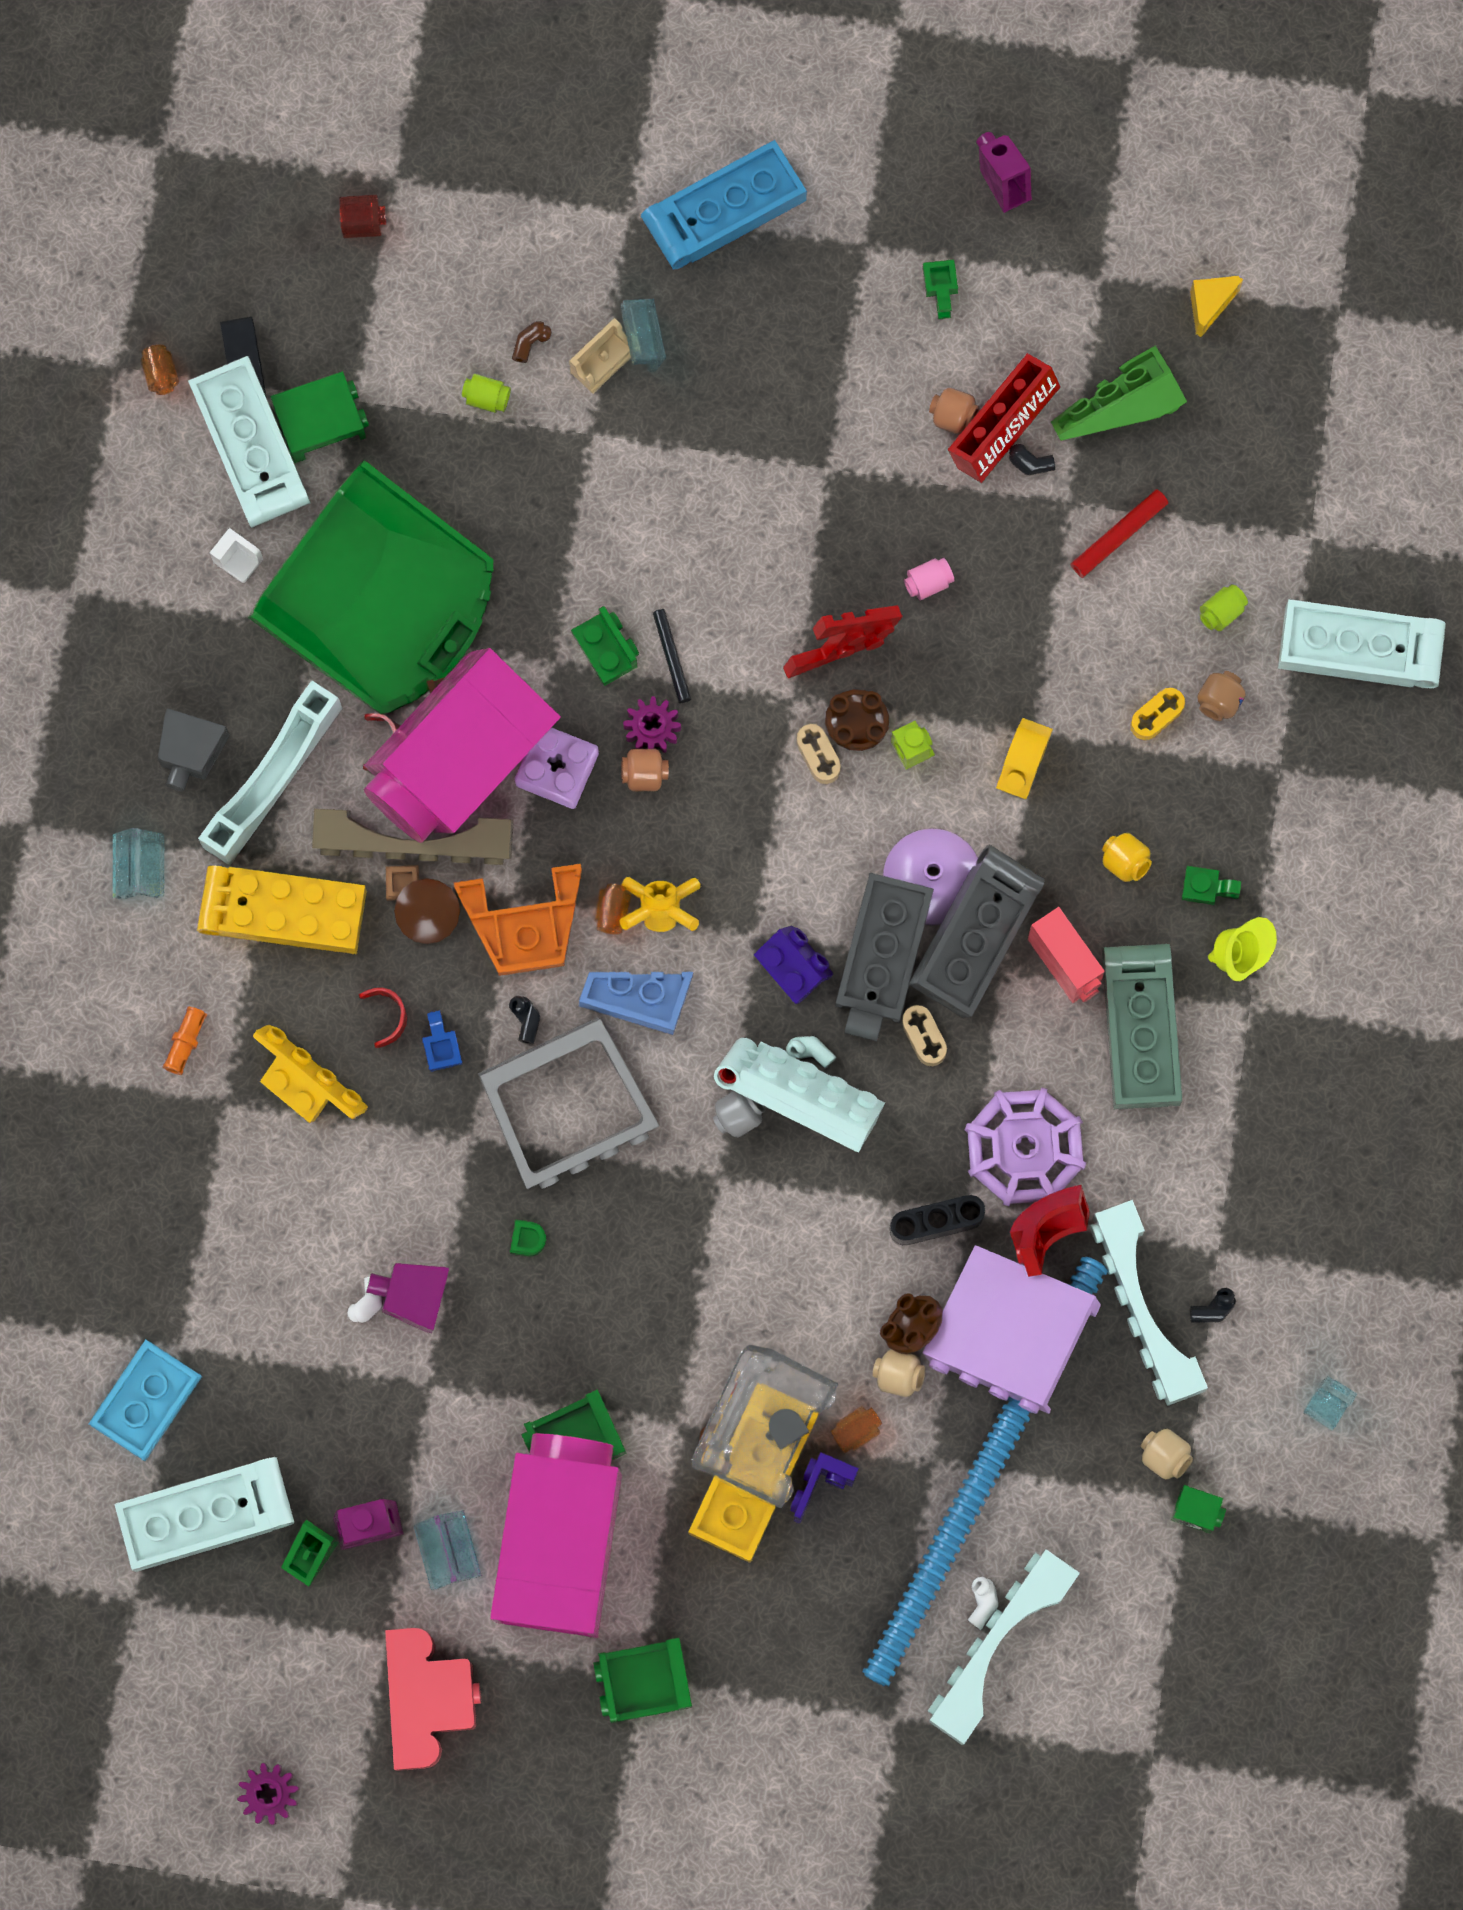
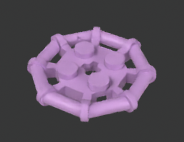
M1041 1087V1090L1002 1092L999 1090L994 1092V1097L971 1123L966 1124L965 1131L968 1133L970 1170H968L970 1177H975L1000 1198L1005 1206L1009 1207L1010 1204L1033 1203L1049 1194L1062 1190L1080 1170L1085 1169L1086 1162L1083 1161L1080 1124L1083 1122L1080 1116L1076 1117L1052 1097L1046 1088ZM1034 1104L1033 1112L1013 1113L1011 1105ZM1043 1106L1062 1123L1056 1127L1049 1124L1040 1114ZM1001 1110L1006 1118L994 1131L985 1127ZM1068 1132L1069 1154L1060 1153L1059 1135ZM981 1138L991 1139L993 1158L983 1161ZM1022 1138H1028V1142L1035 1145V1149H1031L1029 1155H1024L1022 1150H1017L1016 1145L1021 1144ZM1056 1162L1065 1165L1066 1167L1050 1183L1046 1177L1047 1172L1051 1170ZM997 1166L1002 1173L1011 1178L1008 1186L1006 1187L988 1170ZM1038 1180L1041 1189L1016 1190L1018 1181Z

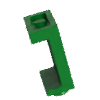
M343 371L270 396L294 463L306 460L304 453L359 435L360 440L366 439L364 428L369 427L368 420L363 408L357 410L354 400L359 398L353 380L346 381Z
M598 1389L586 1394L585 1398L536 1421L524 1423L527 1432L521 1434L529 1453L532 1435L540 1433L576 1437L613 1445L612 1460L627 1454Z
M680 1638L609 1653H598L600 1661L593 1662L597 1683L603 1682L606 1695L599 1696L603 1717L609 1716L611 1723L692 1708Z

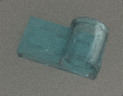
M1327 1376L1321 1380L1310 1399L1311 1401L1305 1407L1303 1414L1333 1431L1347 1407L1353 1403L1357 1393Z

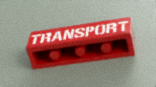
M1028 353L948 448L956 467L960 471L980 483L985 480L1060 389V384L1051 366Z

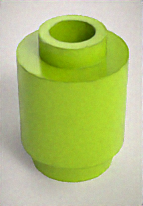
M474 374L472 379L466 378L462 397L466 398V405L494 413L497 410L505 412L511 387L504 386L502 381Z
M1231 584L1229 587H1223L1200 606V620L1208 629L1222 631L1245 611L1244 607L1248 604V599L1236 585Z

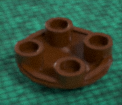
M852 689L835 695L831 699L830 705L826 710L825 725L829 736L838 745L848 750L864 751L874 748L884 739L889 729V714L886 705L882 702L881 696L878 693Z
M426 878L413 881L403 888L396 898L394 913L396 923L404 935L414 942L430 944L440 942L452 933L458 924L460 908L458 898L450 887L439 880Z
M910 1293L904 1294L898 1299L897 1308L890 1315L888 1322L881 1327L880 1335L886 1341L888 1347L897 1353L909 1354L919 1351L930 1343L938 1333L942 1323L943 1310L939 1302L931 1296L919 1295L914 1297Z

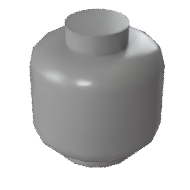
M732 1091L716 1102V1115L713 1117V1120L723 1134L728 1132L730 1135L738 1138L762 1123V1113L765 1112L762 1104Z

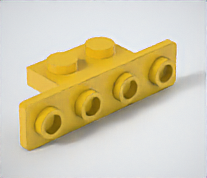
M266 1025L255 1031L253 1037L276 1056L260 1082L307 1122L315 1121L328 1101L333 1103L351 1119L365 1113L368 1106L362 1102L360 1095L344 1087L337 1081L334 1073L320 1067L312 1060L311 1055L306 1050L296 1047L287 1039L286 1034L281 1029Z

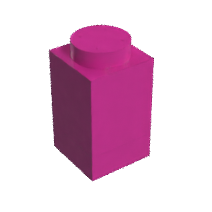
M491 648L471 651L365 763L364 766L375 777L363 790L371 802L392 823L419 843H423L432 832L455 833L561 716Z
M535 1433L532 1435L530 1454H515L490 1616L491 1620L499 1624L598 1638L622 1479L619 1468L611 1466L613 1445L576 1437Z

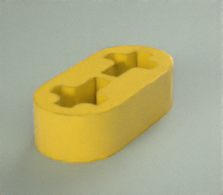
M1165 688L1155 695L1133 715L1130 724L1133 735L1138 739L1150 740L1159 734L1183 712L1185 705L1183 694L1175 688ZM1166 697L1168 700L1175 698L1177 700L1175 704L1176 710L1169 707L1161 713L1159 710L1165 702L1163 698ZM1153 715L1156 717L1151 724L1152 730L1147 728L1141 730L1138 728L1140 725L1139 718L1148 720Z

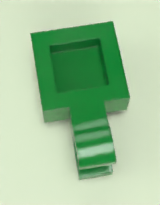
M954 259L923 263L922 270L926 297L936 296L938 319L951 318L950 295L958 294Z
M1187 866L1182 900L1214 905L1216 896L1239 899L1241 881L1218 880L1219 870Z

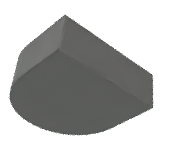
M791 1409L778 1410L770 1418L769 1431L780 1450L809 1433L799 1414Z

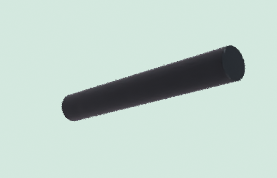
M659 609L652 614L678 702L685 703L691 700L665 609Z

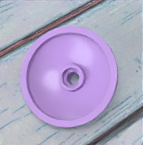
M923 829L905 836L892 848L885 862L883 876L933 888L934 892L925 925H941L972 866H976L978 857L971 846L956 834L941 829ZM930 867H936L940 873L937 876H930L927 870Z

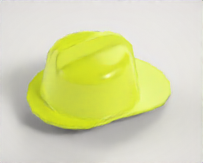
M1257 917L1239 928L1227 929L1221 932L1216 938L1214 950L1208 955V960L1215 963L1220 970L1226 972L1233 981L1240 982L1246 979L1250 974L1263 967L1275 950L1277 936L1273 923L1267 918Z

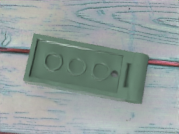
M1170 944L1103 947V969L1105 971L1103 976L1113 1108L1115 1110L1180 1106L1182 1103V1088ZM1139 986L1143 991L1138 992L1135 990V987Z

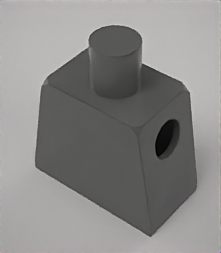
M167 708L158 753V761L161 766L171 770L165 785L171 789L183 792L189 776L205 780L229 738L226 726Z

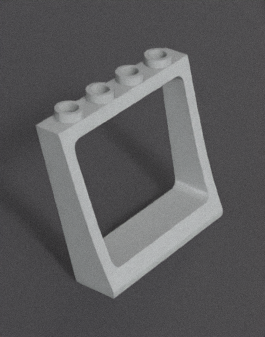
M598 1017L478 1073L526 1189L537 1184L540 1185L541 1189L551 1186L559 1181L558 1174L567 1170L571 1174L578 1173L589 1167L588 1160L598 1155L601 1160L607 1159L619 1152L617 1146L628 1141L631 1146L639 1144L649 1138L647 1132L659 1127L657 1120L614 1042ZM596 1040L600 1041L641 1115L639 1122L537 1171H531L498 1094L499 1086Z

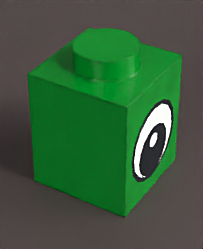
M1184 1485L1180 1490L1171 1521L1210 1534L1214 1527L1220 1528L1226 1512V1508L1221 1507L1223 1498Z

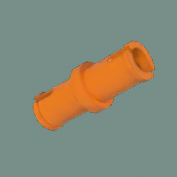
M187 1007V1012L178 1032H174L172 1036L173 1045L162 1066L165 1070L176 1075H183V1070L192 1049L197 1048L198 1041L196 1039L207 1017L204 1011L195 1007Z

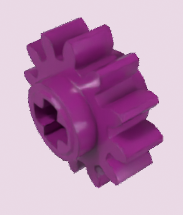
M655 696L651 697L650 705L647 706L639 699V710L636 711L628 708L627 714L632 720L623 722L624 729L630 731L626 735V741L633 742L637 740L636 749H643L644 746L648 747V749L659 747L663 753H666L667 741L672 744L677 743V737L672 732L681 731V724L672 722L678 718V711L672 710L667 712L669 701L665 700L661 706H658ZM655 721L658 722V729L652 728L650 731L647 730L646 723L652 725Z
M261 1763L260 1774L250 1769L247 1771L248 1776L251 1778L250 1783L239 1782V1786L247 1791L246 1795L239 1796L237 1800L239 1802H248L249 1804L243 1812L244 1815H250L254 1811L257 1813L255 1823H262L264 1817L268 1816L269 1823L276 1825V1814L279 1813L282 1817L288 1819L290 1816L286 1806H298V1802L291 1799L290 1795L291 1793L298 1792L300 1789L297 1786L288 1785V1782L294 1776L293 1773H286L282 1777L280 1776L282 1771L281 1765H275L273 1771L269 1772L267 1764ZM268 1784L271 1789L277 1791V1796L272 1797L273 1802L269 1804L267 1799L260 1798V1792L265 1791L264 1786Z

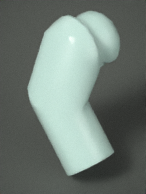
M815 1036L795 1037L786 1046L788 1055L794 1058L814 1057L824 1068H827L836 1059V1056Z

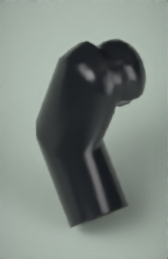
M1015 444L1009 450L1011 463L1025 475L1055 471L1053 455L1036 458L1022 444Z
M515 996L510 1000L509 1008L522 1024L518 1041L533 1045L540 1022V1013L527 997Z
M1221 1288L1208 1306H1191V1323L1222 1322L1235 1306L1234 1292L1229 1288Z

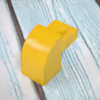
M1022 718L1004 761L996 789L1027 799L1052 734V728Z

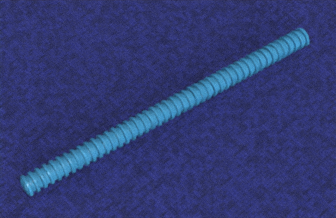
M1082 1257L1080 1259L1082 1265L1077 1266L1075 1269L1077 1274L1072 1275L1070 1278L1072 1281L1071 1286L1090 1294L1097 1293L1098 1288L1096 1286L1097 1284H1102L1103 1279L1101 1277L1106 1275L1108 1270L1106 1266L1090 1257ZM1008 1397V1404L1003 1405V1414L999 1413L997 1416L998 1423L992 1425L993 1433L989 1432L987 1435L989 1438L988 1442L984 1441L982 1444L984 1450L978 1452V1461H973L972 1465L974 1468L973 1470L969 1469L967 1473L969 1478L963 1480V1489L959 1488L957 1491L959 1497H954L952 1501L954 1506L949 1507L947 1510L950 1513L949 1516H944L942 1520L944 1525L939 1526L937 1529L940 1533L938 1536L934 1535V1544L928 1546L929 1553L924 1554L922 1557L925 1560L924 1563H919L917 1567L920 1569L919 1572L914 1573L912 1576L915 1579L914 1582H909V1591L904 1592L902 1595L905 1599L903 1602L899 1601V1610L893 1612V1621L889 1620L887 1623L890 1626L889 1629L883 1631V1640L879 1639L877 1642L880 1645L879 1648L873 1650V1659L869 1658L867 1661L870 1665L862 1671L864 1676L882 1686L890 1685L891 1682L888 1679L896 1674L893 1670L895 1666H900V1657L904 1658L906 1655L904 1649L905 1647H910V1638H915V1628L919 1629L921 1626L919 1624L920 1619H925L924 1611L930 1609V1600L934 1601L936 1598L934 1592L940 1590L941 1586H939L940 1581H945L946 1577L944 1574L950 1571V1562L954 1563L956 1560L954 1557L955 1553L961 1551L959 1548L960 1543L964 1544L966 1541L964 1538L965 1534L969 1535L971 1532L969 1526L975 1524V1515L979 1516L981 1513L979 1507H984L986 1503L984 1498L989 1497L991 1494L988 1491L989 1488H994L996 1484L994 1479L999 1478L1001 1475L998 1471L1004 1469L1005 1464L1003 1462L1005 1459L1008 1460L1010 1458L1009 1451L1014 1450V1441H1019L1020 1436L1018 1434L1024 1431V1422L1028 1423L1030 1420L1028 1415L1031 1412L1019 1406L1020 1401Z

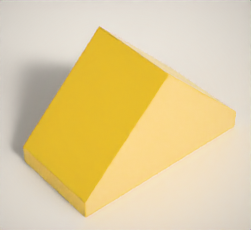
M1231 276L1193 280L1190 294L1195 330L1198 336L1202 337L1238 294L1243 282L1242 278Z

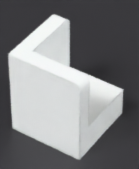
M230 528L210 551L213 563L242 583L247 581L263 560L261 551Z

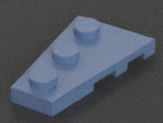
M589 972L579 1000V1006L673 1035L693 978V972H682V974H664V972H651V974Z

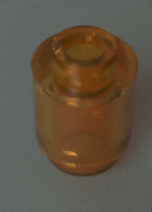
M165 345L147 347L142 351L141 365L148 390L156 392L157 395L173 392L174 387L179 384V379L172 353L167 351Z
M607 884L605 889L599 890L594 919L597 923V931L614 935L622 934L623 928L620 925V919L629 914L632 896L626 892V887L617 884Z
M861 1405L836 1422V1427L830 1433L841 1450L847 1453L851 1449L856 1451L881 1434L878 1427L882 1425V1422L872 1407L866 1410Z

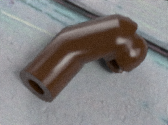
M536 321L522 330L517 336L512 359L516 362L527 363L532 344L537 340L540 342L548 341L552 334L551 328L544 325V322Z

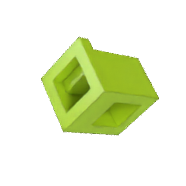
M916 721L892 731L891 743L906 770L935 756L931 748L933 743L925 727L920 728Z

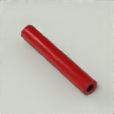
M1157 489L1154 490L1071 562L1072 569L1081 578H1084L1169 504L1165 495Z

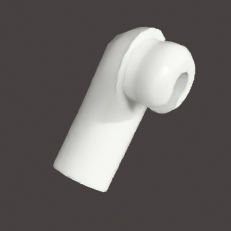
M370 1277L364 1278L365 1296L348 1308V1317L353 1322L363 1323L369 1321L381 1309L382 1296L366 1293Z
M978 1577L972 1583V1591L975 1594L977 1608L968 1618V1621L979 1630L984 1627L999 1605L995 1585L990 1579L985 1577Z

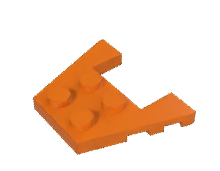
M581 864L551 868L556 901L488 911L483 878L454 883L455 891L499 976L565 966L582 873Z

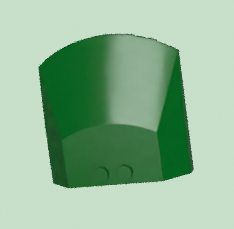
M362 461L336 490L261 593L248 618L377 713L385 714L420 698V696L429 691L427 681L432 679L435 681L446 677L465 655L482 624L486 604L490 599L493 558L368 462Z

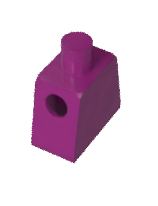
M992 132L982 134L976 141L979 147L980 171L1003 213L1032 200L1031 167L1009 136L1003 135L996 139Z
M395 1263L390 1278L371 1273L366 1293L385 1297L382 1308L384 1314L427 1333H432L449 1268Z
M379 1499L336 1511L333 1517L341 1550L404 1535L397 1503L393 1500Z

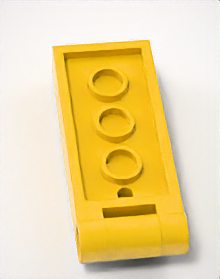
M208 866L197 931L207 935L357 954L367 890L365 885L235 867ZM242 901H247L246 905H240Z
M758 1382L688 1531L689 1535L751 1563L820 1410ZM791 1409L799 1414L809 1433L780 1450L774 1440L770 1441L766 1438L767 1434L770 1433L769 1421L778 1410Z

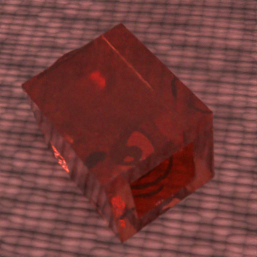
M378 195L339 197L343 238L381 236V225H387L386 207L380 206Z

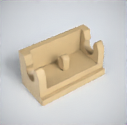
M614 318L569 360L571 374L594 394L638 352L635 339L631 334L626 336L622 331L621 323Z

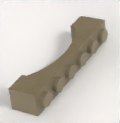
M314 809L312 848L321 849L320 855L340 856V850H353V857L373 858V852H386V859L405 860L406 853L419 854L418 860L438 861V855L451 856V862L471 863V857L484 858V864L503 865L504 859H511L514 819L478 818V825L462 833L446 838L424 840L423 843H419L416 840L391 837L371 830L351 818V810Z

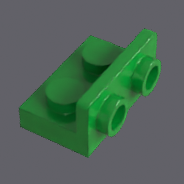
M602 606L598 609V615L573 628L571 633L602 684L606 686L638 667L636 657L639 655V652L631 638L625 640L620 630L623 629V626L615 612L613 611L609 614L605 606Z

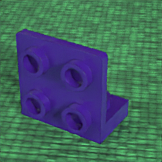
M821 1452L818 1460L811 1458L803 1479L808 1484L805 1491L798 1489L791 1505L790 1511L795 1513L794 1522L801 1523L821 1474L826 1476V1483L844 1489L845 1485L853 1486L859 1468Z

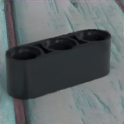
M252 316L220 322L227 364L248 356L266 396Z
M966 1195L901 1211L891 1220L890 1236L895 1243L903 1246L972 1230L982 1223L985 1215V1205L979 1197ZM966 1205H972L977 1208L979 1216L974 1220H967L961 1215L960 1209ZM933 1213H940L946 1218L947 1223L944 1227L935 1228L929 1224L928 1217ZM901 1221H908L913 1225L914 1232L909 1236H902L897 1233L895 1226Z

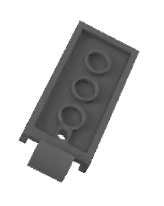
M869 873L835 1004L836 1007L851 1008L845 1028L846 1034L877 1042L883 1017L900 1023L934 892L933 888ZM871 991H874L877 995L873 1001H870L867 997Z

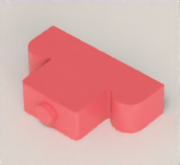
M419 1628L385 1630L394 1770L429 1768L439 1761L442 1752L441 1744L433 1736L434 1733L472 1730L476 1727L475 1704H481L480 1683H473L472 1663L468 1659L428 1662L434 1654L435 1644L433 1638L426 1631Z

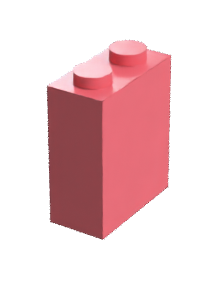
M1057 907L1033 923L1030 928L1028 941L1071 1002L1074 1003L1078 999L1086 1002L1099 992L1098 987L1102 985L1101 980L1105 971L1060 907Z

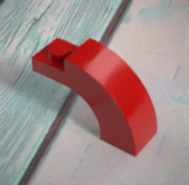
M1082 1185L1065 1188L1041 1198L1025 1209L1013 1223L1010 1234L1017 1253L1018 1262L1020 1265H1025L1028 1277L1042 1274L1045 1253L1053 1243L1067 1235L1087 1231L1090 1211Z

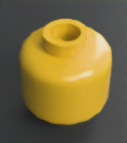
M1124 833L1118 837H1110L1102 848L1104 852L1102 860L1104 867L1123 882L1140 880L1151 867L1152 861L1150 860L1151 853L1149 848L1130 833Z

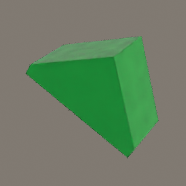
M306 1520L302 1524L281 1568L309 1587L339 1542Z

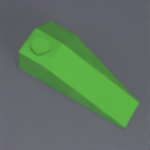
M1154 346L1119 367L1123 374L1113 382L1109 383L1107 380H1103L1097 385L1098 390L1094 397L1090 400L1088 398L1079 399L1051 421L1059 439L1062 441L1160 418L1165 414L1177 411L1181 405L1185 404L1187 400L1157 347Z

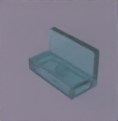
M654 299L624 300L620 307L632 365L647 364L649 372H656L666 359Z
M130 828L113 834V898L127 899L137 895L155 898L163 897L164 835L136 828Z
M464 1510L440 1514L414 1525L431 1590H437L452 1583L472 1580L482 1576Z

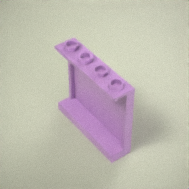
M975 1245L943 1310L942 1323L938 1333L926 1345L923 1354L929 1360V1366L940 1373L947 1375L950 1370L960 1375L959 1380L972 1387L977 1388L978 1384H982L990 1388L988 1392L999 1399L1007 1401L1008 1397L1020 1401L1019 1406L1031 1413L1037 1414L1041 1410L1049 1414L1051 1409L1047 1405L1089 1316L1096 1317L1101 1304L1096 1296L1045 1274L1028 1277L1025 1266Z

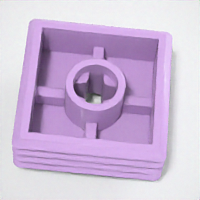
M551 727L523 758L515 776V784L518 788L575 809L599 755L598 746ZM561 760L565 768H558L556 772H552L550 763Z

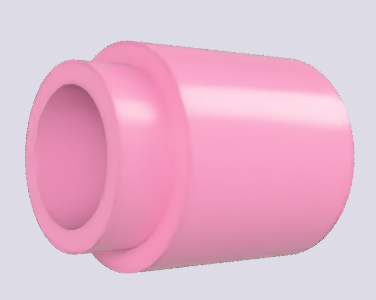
M934 558L908 570V578L904 579L910 596H917L919 600H923L948 588V584L955 581L952 570L945 558L940 560Z

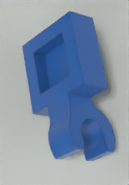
M440 1010L427 1013L432 1036L422 1039L430 1072L462 1065L456 1032L445 1033Z

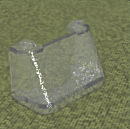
M748 1345L737 1358L692 1458V1467L709 1477L782 1509L784 1503L790 1499L793 1493L792 1479L785 1473L801 1438L780 1450L769 1431L770 1418L778 1410L791 1409L799 1414L807 1427L813 1412L821 1413L833 1405L838 1383L773 1349Z

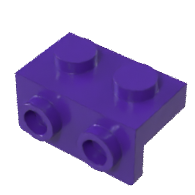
M791 925L779 929L754 956L795 1004H798L822 981L832 977L833 972L829 969L827 959L820 953L815 952L807 943V936L800 929Z

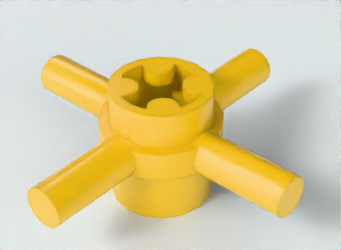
M626 877L623 880L622 887L640 898L641 906L620 919V925L624 930H628L644 921L648 929L656 932L669 931L676 926L677 922L691 931L697 929L699 920L680 909V900L700 889L701 886L698 879L692 878L677 887L667 881H654L644 886L631 877Z

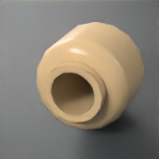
M888 1350L883 1358H877L875 1361L873 1377L877 1378L881 1391L909 1397L914 1391L921 1389L925 1378V1366L921 1365L919 1357L915 1354H901L894 1350Z
M1163 1429L1158 1433L1150 1432L1141 1444V1448L1144 1449L1142 1454L1143 1464L1163 1479L1180 1478L1192 1463L1193 1457L1190 1455V1444L1169 1429Z

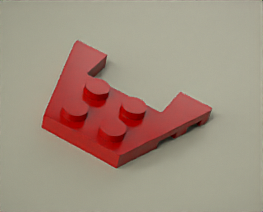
M898 605L868 609L865 611V616L856 618L853 612L843 613L841 615L842 619L835 621L832 615L821 617L812 629L817 640L828 638V640L821 648L791 656L783 666L787 678L794 677L837 659L848 657L860 650L866 649L869 651L882 646L884 639L894 632V627L903 617Z

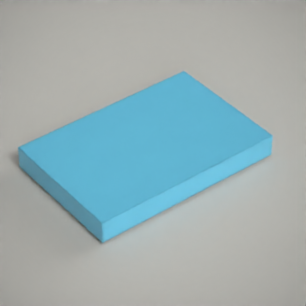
M145 1339L89 1422V1425L143 1461H146L202 1376Z

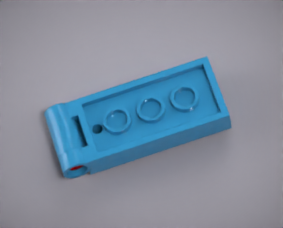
M773 140L663 201L649 206L642 212L641 218L671 267L679 269L690 261L693 263L807 201V190L777 142Z

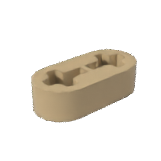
M816 724L803 726L797 733V746L816 781L822 784L833 783L840 775L841 764L827 735ZM807 733H810L813 737L817 735L820 737L817 739L818 751L815 752L810 743H803L806 740ZM822 756L827 765L834 764L831 769V775H827L824 771L818 772L821 766L819 757Z
M919 1005L911 1006L903 1015V1029L921 1063L926 1066L939 1065L946 1057V1043L929 1010ZM916 1013L918 1017L924 1016L926 1018L922 1024L925 1033L921 1034L916 1025L910 1026L908 1024L912 1020V1014ZM925 1038L929 1039L932 1046H940L941 1049L937 1052V1058H933L930 1054L926 1056L923 1054L926 1050Z

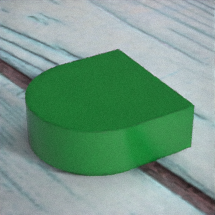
M515 1220L510 1254L522 1256L538 1255L546 1245V1234L543 1228L534 1222Z

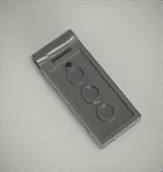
M987 845L979 855L976 866H972L909 985L962 1018L972 1017L1036 896L1041 891L1045 879L995 847Z

